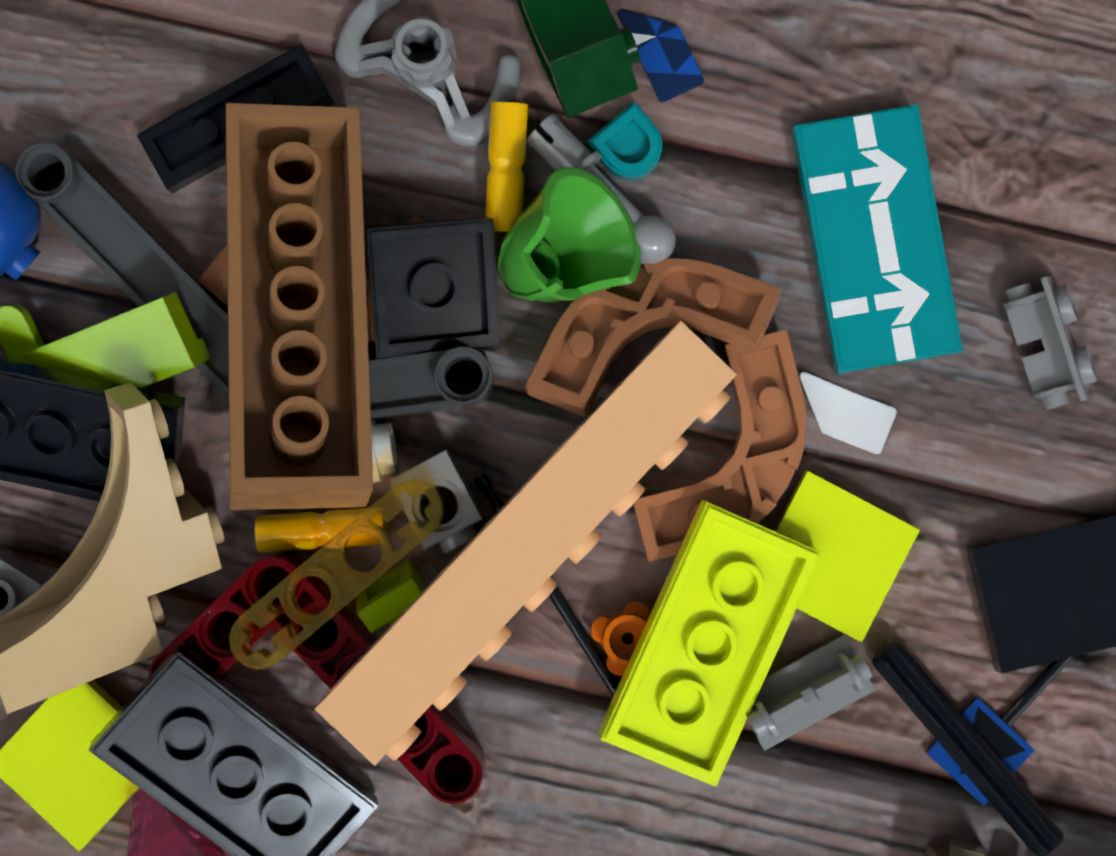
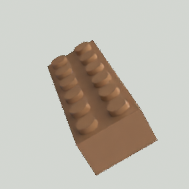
M226 103L230 510L366 507L373 491L360 110L359 108Z

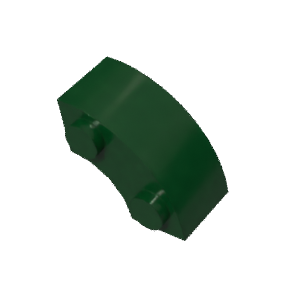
M516 0L542 67L567 118L639 90L632 68L633 65L640 63L636 42L628 26L619 29L605 0Z

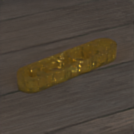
M420 480L404 481L390 489L236 620L232 625L229 635L230 649L236 660L245 667L257 670L269 668L287 657L435 532L442 523L445 512L444 501L439 491L431 484ZM404 493H407L412 498L420 497L423 494L426 495L431 502L424 510L426 517L429 519L428 523L423 527L416 521L404 525L395 534L404 539L406 543L399 550H396L389 533L374 523L372 519L379 512L382 513L386 523L396 518L404 509L403 504L399 500ZM366 533L372 535L381 546V560L371 571L356 570L346 559L345 549L347 542L356 534ZM307 576L321 578L330 588V603L321 613L312 614L305 612L296 602L295 590L297 584ZM279 598L286 615L295 623L301 625L303 630L297 635L292 623H290L271 639V643L276 649L273 654L266 648L254 652L247 643L254 636L249 625L253 621L256 626L261 628L281 615L283 612L272 606V603Z

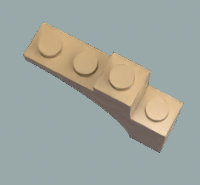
M131 382L104 390L110 415V462L100 502L84 536L70 557L42 587L14 609L0 616V700L7 714L161 653L163 650L156 628L165 625L166 622L156 594L222 569L216 547L217 544L224 542L220 521L211 506L203 508L188 490H184L182 478L175 462L171 458L165 460L160 439L169 436L168 425L162 408L156 399L148 401Z

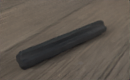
M893 641L883 647L872 659L873 666L1027 847L1037 856H1046L1057 848L1064 839L1060 828L903 645Z

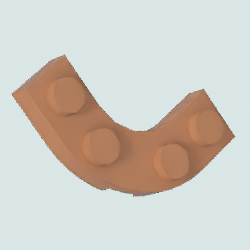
M668 258L657 263H643V268H640L634 283L584 294L569 305L554 327L525 387L528 395L587 418L613 362L625 346L648 331L674 327L680 321L690 330L701 332L756 353L780 301L781 288L704 261Z
M787 329L764 335L756 353L733 344H726L722 347L726 364L737 374L731 381L738 407V437L731 456L715 474L691 485L640 497L633 504L648 562L677 555L702 499L755 523H759L777 505L776 503L788 487L802 459L807 422L803 391Z

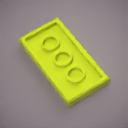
M702 499L597 734L600 740L717 787L747 720L746 715L750 713L822 552Z

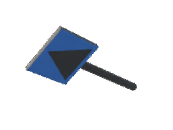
M1073 657L1051 662L1001 718L977 697L961 713L1012 774L1018 770L1035 750L1010 728L1011 725ZM936 740L925 753L980 804L985 806L989 802L987 798Z

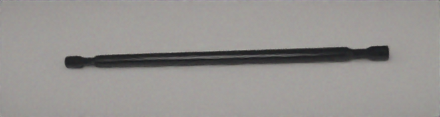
M484 473L474 480L480 490L487 495L494 512L497 513L504 503L496 496L491 482ZM556 586L549 595V598L613 697L619 685L618 681L608 670L604 659Z

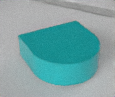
M634 101L586 142V147L592 153L598 150L602 154L599 162L611 175L621 180L633 181L644 178L655 169L662 152V138L654 123Z

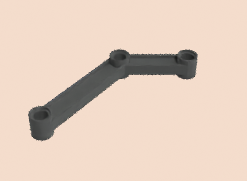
M44 142L33 144L25 149L17 159L15 176L26 193L35 199L36 203L138 307L171 293H177L197 339L203 338L212 358L197 367L229 399L228 311L197 282L188 270L88 170L84 163L55 144ZM63 164L65 168L63 182L53 191H46L44 184L46 174L54 166ZM457 347L449 350L369 360L371 419L479 405L490 396L494 388L495 375L492 367L481 352L471 347ZM462 361H472L478 364L483 373L479 388L468 395L454 393L448 384V374L451 368Z

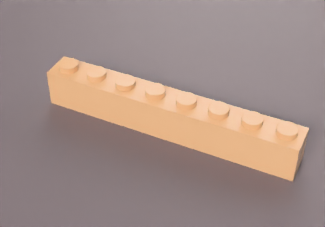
M682 321L677 323L651 348L422 593L318 701L314 710L374 766L385 754L392 761L397 760L421 733V730L414 725L421 715L432 704L441 711L466 685L467 680L460 673L477 655L485 661L489 660L510 638L513 632L506 624L521 607L524 606L528 611L533 612L556 588L557 583L550 576L567 558L574 564H577L598 543L602 536L595 530L596 526L611 510L620 517L639 499L645 488L638 481L654 464L661 470L665 469L688 445V442L681 436L684 431L697 418L703 424H706L724 407L731 396L723 389L737 374Z

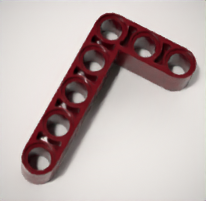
M282 553L262 558L252 564L156 657L151 664L148 678L179 644L221 677L225 678L272 631H275L331 689L378 638L372 632H369L365 624L303 560L296 555ZM272 566L283 568L292 578V593L287 600H277L270 596L265 589V575ZM225 611L237 614L245 623L246 633L241 644L229 643L220 633L219 621ZM313 614H326L336 623L338 635L333 645H319L310 637L308 622ZM432 704L423 713L427 719V732L418 736L398 760L439 801L452 805L464 803L472 798L481 786L486 764L484 751L479 743L445 708L439 711ZM446 755H461L471 764L473 774L462 782L449 781L443 777L439 770V760Z

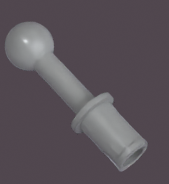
M555 113L548 116L540 126L553 138V143L542 132L534 130L527 138L526 144L533 148L555 171L562 167L583 169L601 179L618 196L633 221L635 237L640 246L642 265L643 263L652 264L668 259L673 253L676 244L675 232L669 222L655 215L644 216L596 167L602 154L598 150L592 153L559 121V117Z

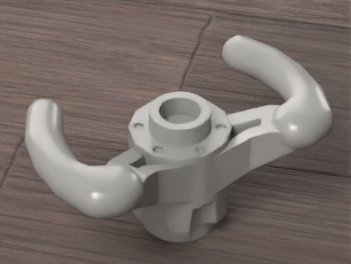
M362 0L351 11L340 31L334 55L336 63L341 70L349 77L359 79L365 76L385 74L405 85L411 92L417 93L438 108L444 122L445 134L451 142L464 147L476 146L489 136L490 102L514 101L519 85L520 59L510 53L500 58L496 83L488 102L480 112L476 114L469 113L455 79L459 66L454 39L449 29L440 27L432 21L431 17L417 16L416 19L407 22L403 26H398L392 39L364 45V36L370 26L383 12L402 0ZM446 88L454 105L448 106L446 98L442 93Z

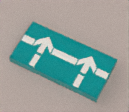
M918 104L794 125L791 129V136L834 375L963 352Z

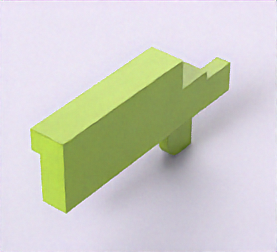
M176 292L46 345L27 309L15 303L0 307V342L8 359L119 384L131 382L135 387L143 388L195 368L212 359L203 338L197 339Z

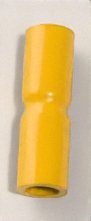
M490 102L488 139L490 170L487 174L485 216L494 219V231L509 232L520 214L523 213L525 177L522 167L526 160L528 104Z
M385 507L329 510L323 514L298 512L257 515L255 520V541L259 553L314 550L320 546L343 548L387 544L388 531Z

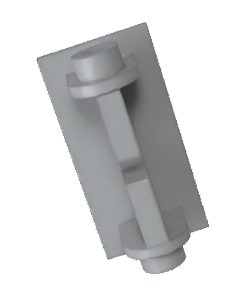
M1052 276L1041 278L1044 288L1043 292L1034 294L1031 283L1005 290L1009 302L1003 304L1017 346L1039 339L1042 340L1045 351L1022 357L1021 359L1032 389L1033 399H1041L1044 410L1068 404L1069 400L1066 391L1073 389L1077 390L1080 401L1087 400L1090 396L1087 384L1098 381L1087 346L1075 348L1067 325L1078 321L1070 291L1066 284L1055 288Z
M843 634L767 675L750 713L746 715L747 720L765 751L876 691L870 680L873 677L863 657L860 654L856 655L846 634Z

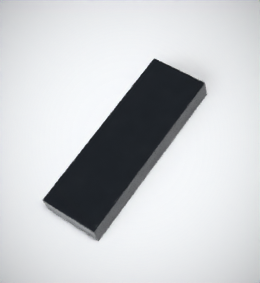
M300 44L137 134V137L165 188L173 194L226 164V103L329 107L335 104L303 45Z

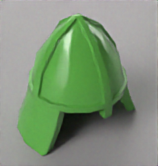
M562 167L549 175L537 197L520 214L516 223L503 238L498 269L503 284L515 298L542 302L576 300L584 294L634 283L641 267L640 246L635 237L633 221L618 196L601 179L580 168Z

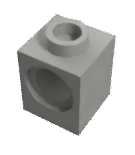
M445 450L388 480L424 550L439 543L443 552L446 553L466 543L477 534L472 524L485 518L450 451ZM434 487H446L457 498V513L448 523L434 522L425 513V496Z

